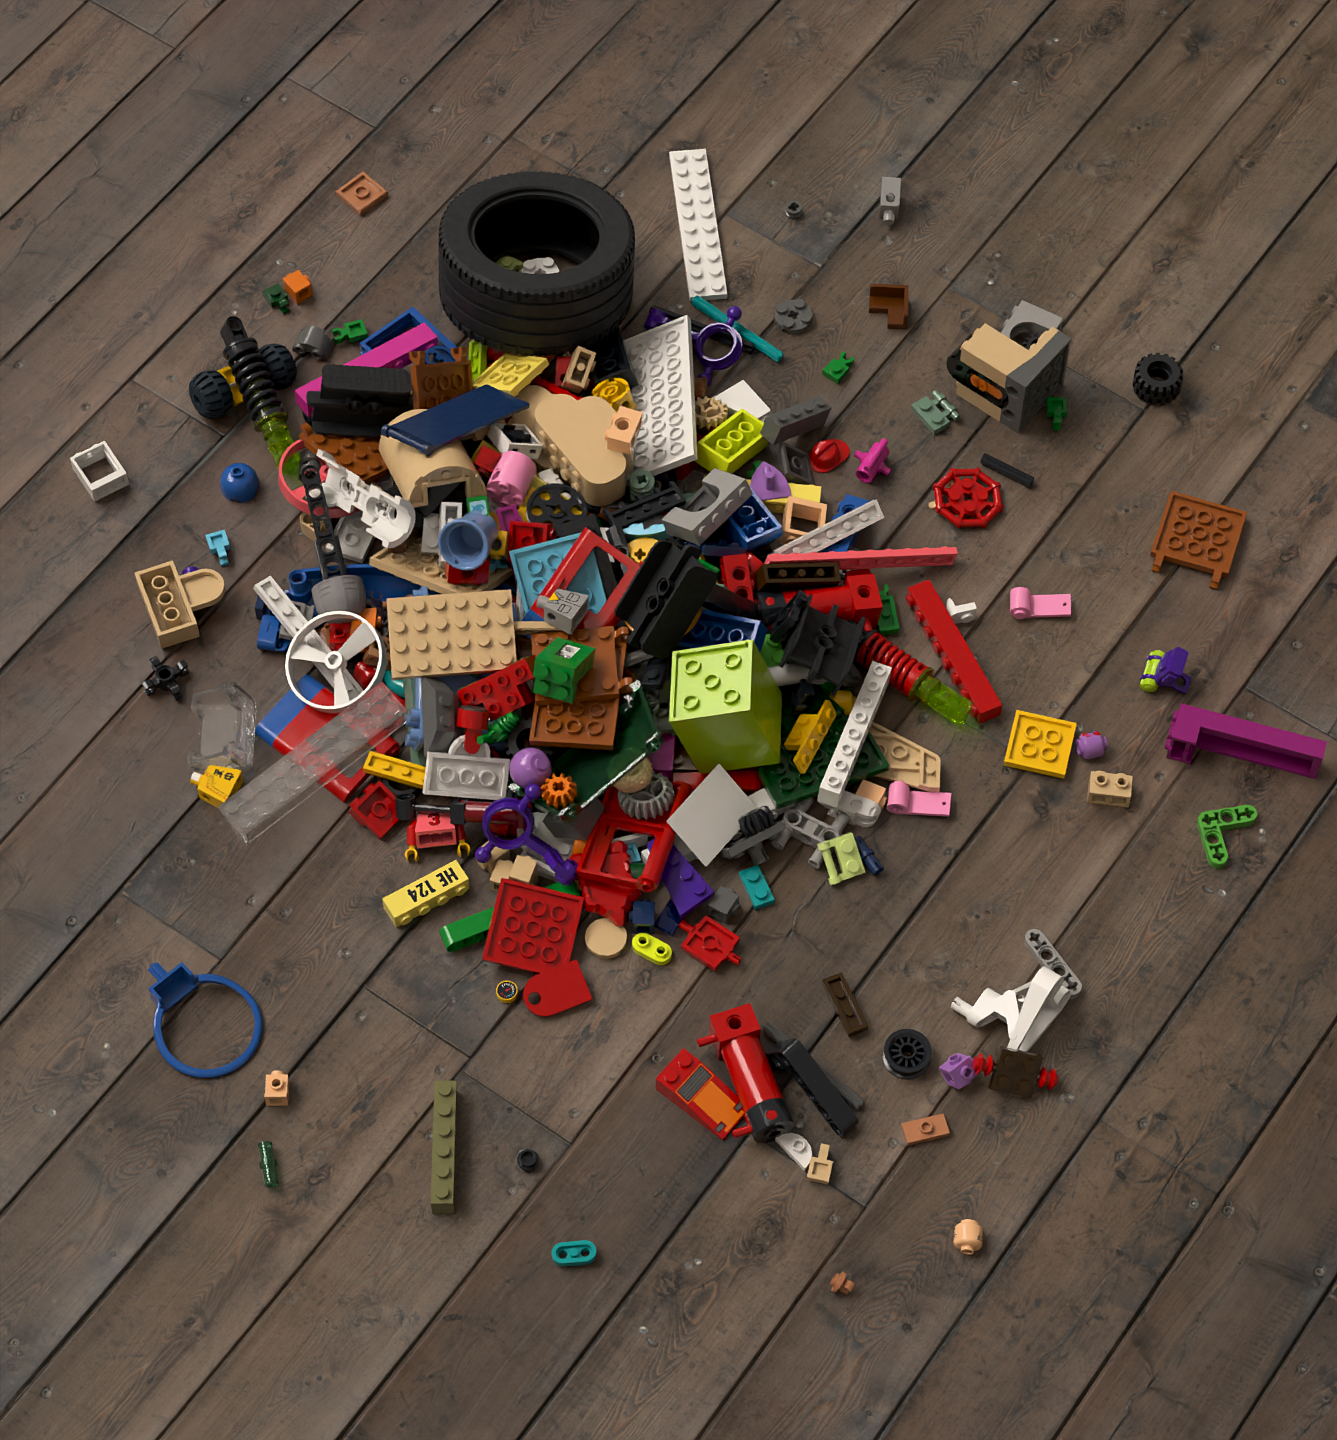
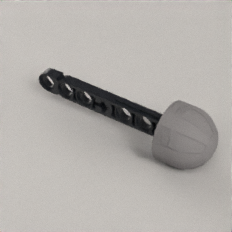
M307 465L302 469L301 476L317 539L313 542L323 580L311 590L314 605L319 615L332 611H346L360 615L366 608V591L363 579L356 575H347L339 538L334 536L319 470L314 465ZM307 471H314L316 476L313 479H307L305 473ZM312 489H318L321 493L318 497L313 498L309 495V492ZM322 507L325 509L323 515L317 516L313 512L314 509ZM320 521H324L326 533L319 531L321 530ZM327 543L334 546L331 552H324L322 547ZM336 562L338 568L330 571L327 569V564ZM338 618L327 621L326 623L330 624L350 622L351 624V621L354 619Z

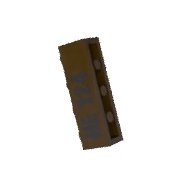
M838 563L762 564L755 573L758 592L834 587L841 582Z

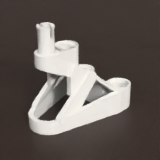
M1043 966L1031 982L1012 991L1008 990L1004 995H1000L987 988L974 1006L956 997L954 1001L957 1003L952 1002L951 1009L965 1016L967 1022L977 1028L999 1018L1008 1025L1010 1042L1007 1048L1028 1052L1062 1011L1071 996V991L1062 986L1064 977ZM1021 994L1023 998L1018 999L1016 995Z

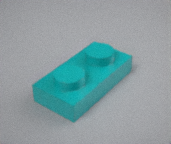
M758 865L739 871V878L754 910L774 904L775 899Z

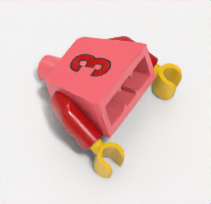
M418 812L417 819H414L407 828V846H409V849L405 852L406 860L409 862V856L415 854V861H418L419 856L415 846L418 849L455 845L457 841L459 842L457 848L458 856L461 857V849H466L469 856L470 846L465 843L464 826L462 824H450V814Z

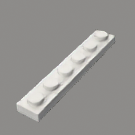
M877 499L872 500L773 551L777 554L818 552L883 519L884 515Z

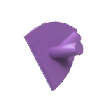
M763 461L755 470L750 483V487L761 501L791 496L789 485L782 473L774 466Z

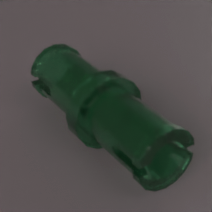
M263 1141L258 1144L261 1158L259 1165L260 1169L263 1170L264 1187L271 1188L279 1184L275 1168L277 1160L274 1159L272 1142Z

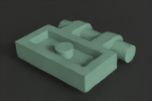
M934 390L931 393L934 400L931 401L925 396L911 405V410L933 435L950 426L949 418L952 417L954 421H957L961 417L957 412V408L954 405H950L947 397L943 393L940 394L938 390ZM942 406L945 411L941 412L937 407Z

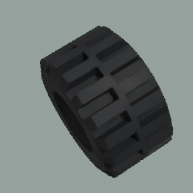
M1151 353L1147 357H1142L1135 368L1132 383L1138 398L1144 399L1146 403L1152 402V405H1156V403L1164 405L1165 402L1170 403L1172 399L1175 400L1180 393L1184 375L1179 361L1175 362L1174 357H1168V354L1165 353L1164 355H1160V353L1153 355ZM1151 377H1159L1164 379V381H1157Z
M529 717V720L521 718V722L517 723L511 732L508 731L504 747L510 762L513 756L520 751L523 740L530 738L533 717ZM542 746L539 750L548 756L552 766L554 764L552 760L557 759L559 747Z

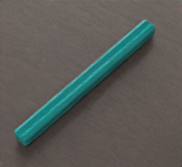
M698 295L692 299L694 307L718 323H726L728 319L727 314ZM737 321L734 322L732 328L740 334L742 339L754 343L755 348L776 362L781 361L784 357L782 351Z

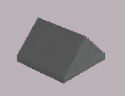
M781 441L779 443L778 459L781 473L787 480V483L814 485L809 454Z

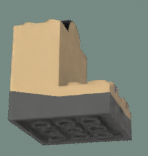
M985 323L980 329L977 328L973 334L968 335L946 360L950 375L957 381L956 394L1019 433L1046 404L1047 397H1053L1063 386L1071 338L1052 326L1049 331H1045L1039 337L1036 344H1032L1029 350Z

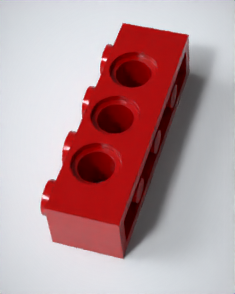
M747 554L722 556L720 568L723 585L734 593H743L745 598L757 603L756 598L753 599L752 591H754L755 585L754 580L750 579L749 571L752 570L750 559H747ZM733 573H740L743 579L741 581L736 580Z

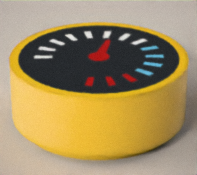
M511 981L499 983L496 988L498 1000L503 1003L513 1002L518 996L516 984Z

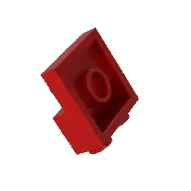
M511 520L507 561L512 562L509 551L556 539L557 531L553 528L554 524Z
M379 780L375 785L371 783L363 791L365 795L361 799L357 797L349 805L351 809L348 813L362 827L365 825L380 840L399 819L395 815V795Z

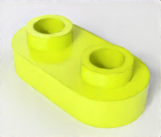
M639 933L634 936L632 948L636 954L657 965H665L670 962L672 950L668 944L647 933ZM642 940L646 941L645 944H640L639 942ZM663 950L664 953L659 954L658 951Z

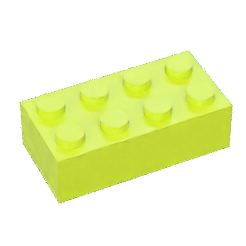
M740 409L697 443L698 459L694 461L710 472L716 468L732 474L767 447L769 441L760 434L764 423L744 409Z

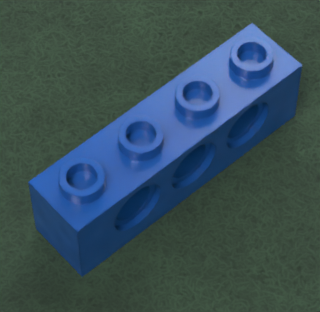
M846 494L844 501L839 502L838 514L833 516L832 521L868 503L869 500ZM860 530L820 550L819 553L830 551L847 552L852 550Z

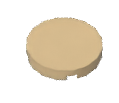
M609 918L595 920L586 930V947L598 958L609 959L616 957L626 947L627 933L624 926L617 927Z

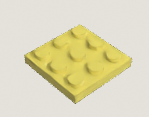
M504 353L473 381V390L488 384L515 397L519 394V391L529 385L537 375L543 372L549 365L548 360L543 357Z

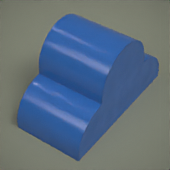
M752 488L753 494L723 523L726 528L728 544H731V542L739 543V547L746 548V552H752L775 542V539L783 535L782 526Z

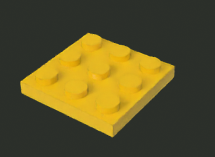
M1016 710L1004 766L1064 779L1077 723Z

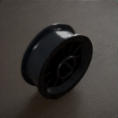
M901 1029L892 1033L884 1045L883 1062L886 1069L900 1079L910 1080L920 1077L927 1071L930 1065L932 1054L930 1042L922 1033L913 1029ZM909 1052L912 1056H904L902 1053Z

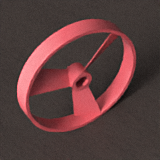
M299 439L285 450L280 459L278 483L283 495L294 507L310 514L308 502L302 499L306 496L304 486L291 491L282 474L286 461L296 452L306 448L304 441ZM318 458L322 466L319 471L321 482L325 483L329 467ZM355 506L351 513L346 512L340 507H328L330 518L345 517L360 511ZM317 507L313 512L315 515L321 516L324 514L325 509Z

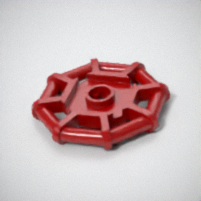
M979 467L976 469L950 468L949 472L938 483L933 484L932 489L936 504L935 511L953 523L955 528H985L1004 509L1000 493L1001 484L995 482L982 472ZM973 476V479H970V478H964L963 480H960V479H959V477ZM977 478H979L989 487L984 488L981 484L977 482ZM953 479L955 484L950 489L945 488ZM993 493L994 503L988 501V494ZM942 495L947 496L948 503H943ZM965 496H970L972 501H965ZM985 509L990 510L985 516L981 515ZM949 510H952V511H953L954 513H956L959 517L955 516V515H954L953 513H951ZM971 515H972V518H973V517L976 518V519H963V518H967V516H971Z

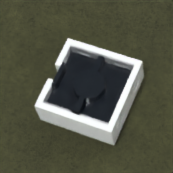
M494 423L491 425L487 435L501 454L507 451H516L525 454L530 459H538L543 445L525 424L507 425L506 423Z

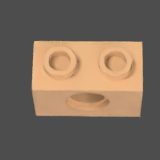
M620 406L618 412L612 416L611 429L608 428L606 430L605 440H607V449L630 455L643 424V412Z

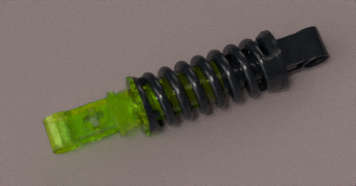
M230 316L220 329V334L226 345L222 355L231 368V373L235 377V383L239 386L240 394L243 395L244 403L247 404V411L254 422V430L263 433V439L267 442L269 451L279 470V463L283 453L294 443L289 434V427L285 424L289 419V415L281 404V399L276 397L278 395L277 390L272 389L274 386L273 381L268 380L270 373L265 371L266 364L261 362L263 357L257 353L259 352L257 340L248 338L243 323L238 317ZM297 452L284 464L283 474H290L299 463L300 456Z

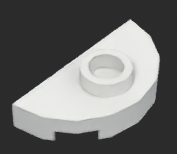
M786 1133L775 1138V1141L805 1172L810 1165L812 1156L811 1146L807 1140L794 1133Z

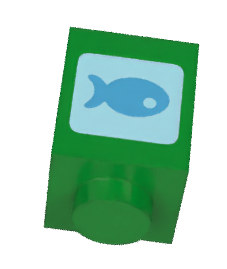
M486 495L466 498L467 513L482 511L481 514L490 515Z

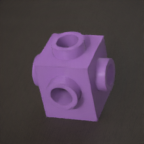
M960 1053L953 1054L948 1058V1061L939 1067L947 1085L960 1089L970 1084L972 1079L977 1076L974 1069H972L973 1059L970 1056Z

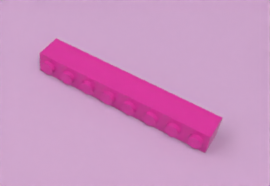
M424 322L344 365L402 369L413 363L409 357L410 351H425L438 346V338ZM322 376L295 390L296 403L308 417H311L313 407L307 405V392L321 390Z

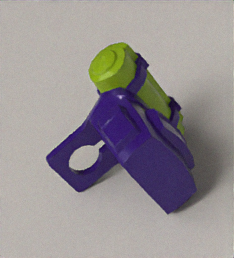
M1176 647L1166 653L1160 650L1151 652L1146 659L1147 664L1144 673L1140 677V688L1149 693L1155 692L1158 686H1164L1186 694L1192 679L1183 673L1189 652L1180 647ZM1179 677L1185 682L1183 687L1178 686L1175 682Z

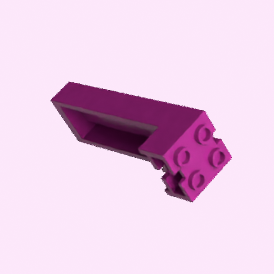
M1181 703L1179 711H1174L1164 749L1168 750L1166 758L1191 764L1196 747L1316 779L1324 757L1327 741Z

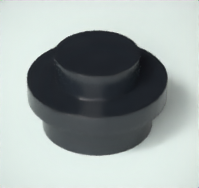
M525 1149L519 1153L517 1164L524 1171H532L539 1164V1156L535 1151Z

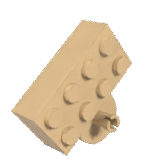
M173 560L134 573L161 649L200 637L193 611L216 604L225 593L224 580L218 572L212 569H199L179 576Z

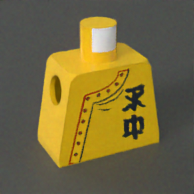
M209 765L204 775L194 772L190 779L191 784L198 786L197 790L200 799L227 813L244 781L242 770Z

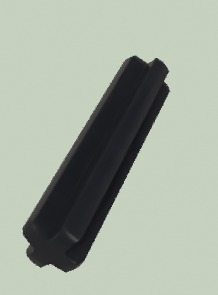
M984 453L981 457V464L1027 487L1032 486L1034 482L1033 476L987 453Z

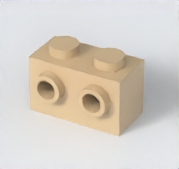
M578 346L573 352L561 387L577 394L583 389L586 390L590 381L588 378L589 372L593 371L596 361H594L596 353Z
M1091 771L1087 803L1129 807L1133 776L1124 773L1112 774L1104 771Z

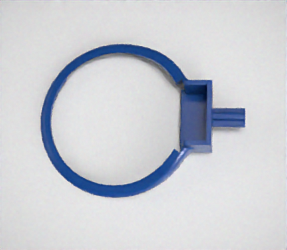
M158 962L150 965L151 967L148 971L157 980L155 984L148 988L150 999L157 1005L153 1021L154 1038L157 1048L166 1062L179 1072L197 1078L224 1076L243 1066L256 1051L262 1035L263 1023L261 1012L251 994L239 984L220 975H193L183 962L168 973ZM197 983H216L236 990L246 999L253 1012L255 1022L254 1034L249 1046L236 1060L219 1068L198 1069L187 1066L178 1061L168 1051L163 1041L161 1024L164 1013L198 987Z

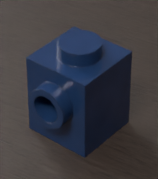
M649 900L634 901L633 909L629 910V922H633V933L654 934L655 902H650Z

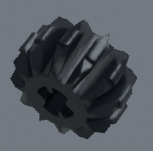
M761 806L742 815L738 820L739 827L745 836L755 835L768 829L775 823L774 815L768 806Z

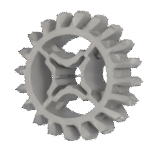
M653 771L651 781L646 788L632 793L618 791L619 806H621L625 814H629L630 818L636 816L638 820L645 818L647 821L649 817L655 819L656 815L663 816V812L669 811V807L673 806L675 797L673 785L669 782L668 777H664L662 773L656 775L655 771Z

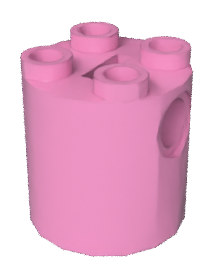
M516 451L502 453L488 481L486 496L496 502L500 508L513 504L519 507L523 504L536 474L537 468L535 463L525 454Z

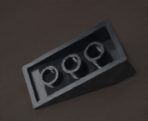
M619 327L614 329V332L609 334L608 337L603 338L602 341H597L596 344H591L590 347L585 348L596 353L594 358L596 364L592 371L596 386L609 379V382L614 381V378L624 379L628 382L630 389L639 385Z

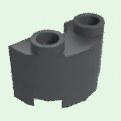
M308 326L307 329H301L292 351L298 354L310 352L314 358L328 361L336 342L333 337L330 339L324 334V329Z

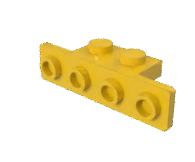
M830 700L824 701L818 714H800L784 743L787 750H798L793 762L801 774L806 773L837 715Z

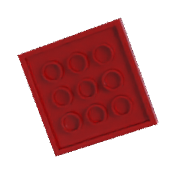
M501 878L481 961L535 974H540L568 963L571 957L584 897Z

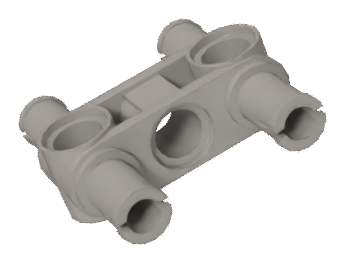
M812 798L798 802L795 807L790 808L784 813L782 822L785 829L780 831L781 835L772 840L771 844L776 849L783 850L789 838L793 837L815 848L816 850L808 860V863L813 868L819 869L824 858L817 844L825 842L826 839L841 836L850 818L840 812L833 824L829 826L806 814L814 801ZM834 847L829 848L831 854L835 852Z

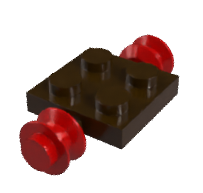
M1000 1046L995 1063L992 1055L983 1058L982 1053L975 1056L972 1062V1069H974L975 1074L978 1075L981 1071H984V1076L987 1077L992 1072L988 1087L994 1091L1031 1098L1036 1082L1039 1088L1047 1085L1048 1090H1051L1058 1083V1074H1056L1055 1069H1051L1050 1072H1047L1046 1067L1040 1069L1043 1057L1039 1054Z

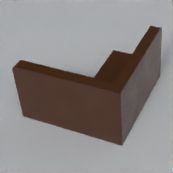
M870 284L869 313H888L887 329H907L908 285Z

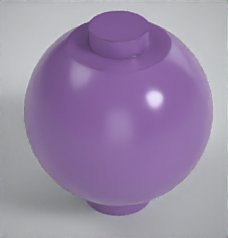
M525 748L513 756L509 770L515 784L526 789L529 784L534 783L542 787L545 784L546 778L549 779L551 776L552 766L548 756L543 751L536 748Z

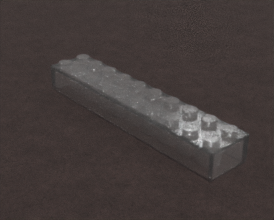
M380 682L219 805L218 810L221 816L245 845H248L404 725L408 710L387 686Z

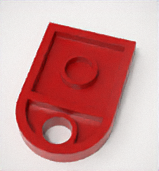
M577 959L533 976L526 983L523 990V1001L526 1008L532 1014L539 1017H549L592 1000ZM532 993L538 994L541 999L540 1003L537 1005L531 1004L528 1000L529 995Z

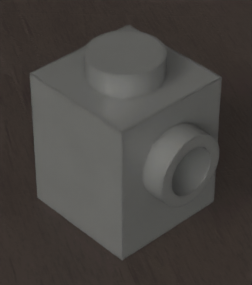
M720 886L708 904V915L726 924L732 915L735 916L739 911V895L731 888L726 889Z

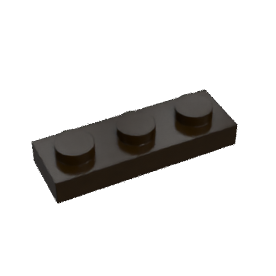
M841 972L823 979L822 985L847 1036L850 1037L868 1030V1024L843 973Z

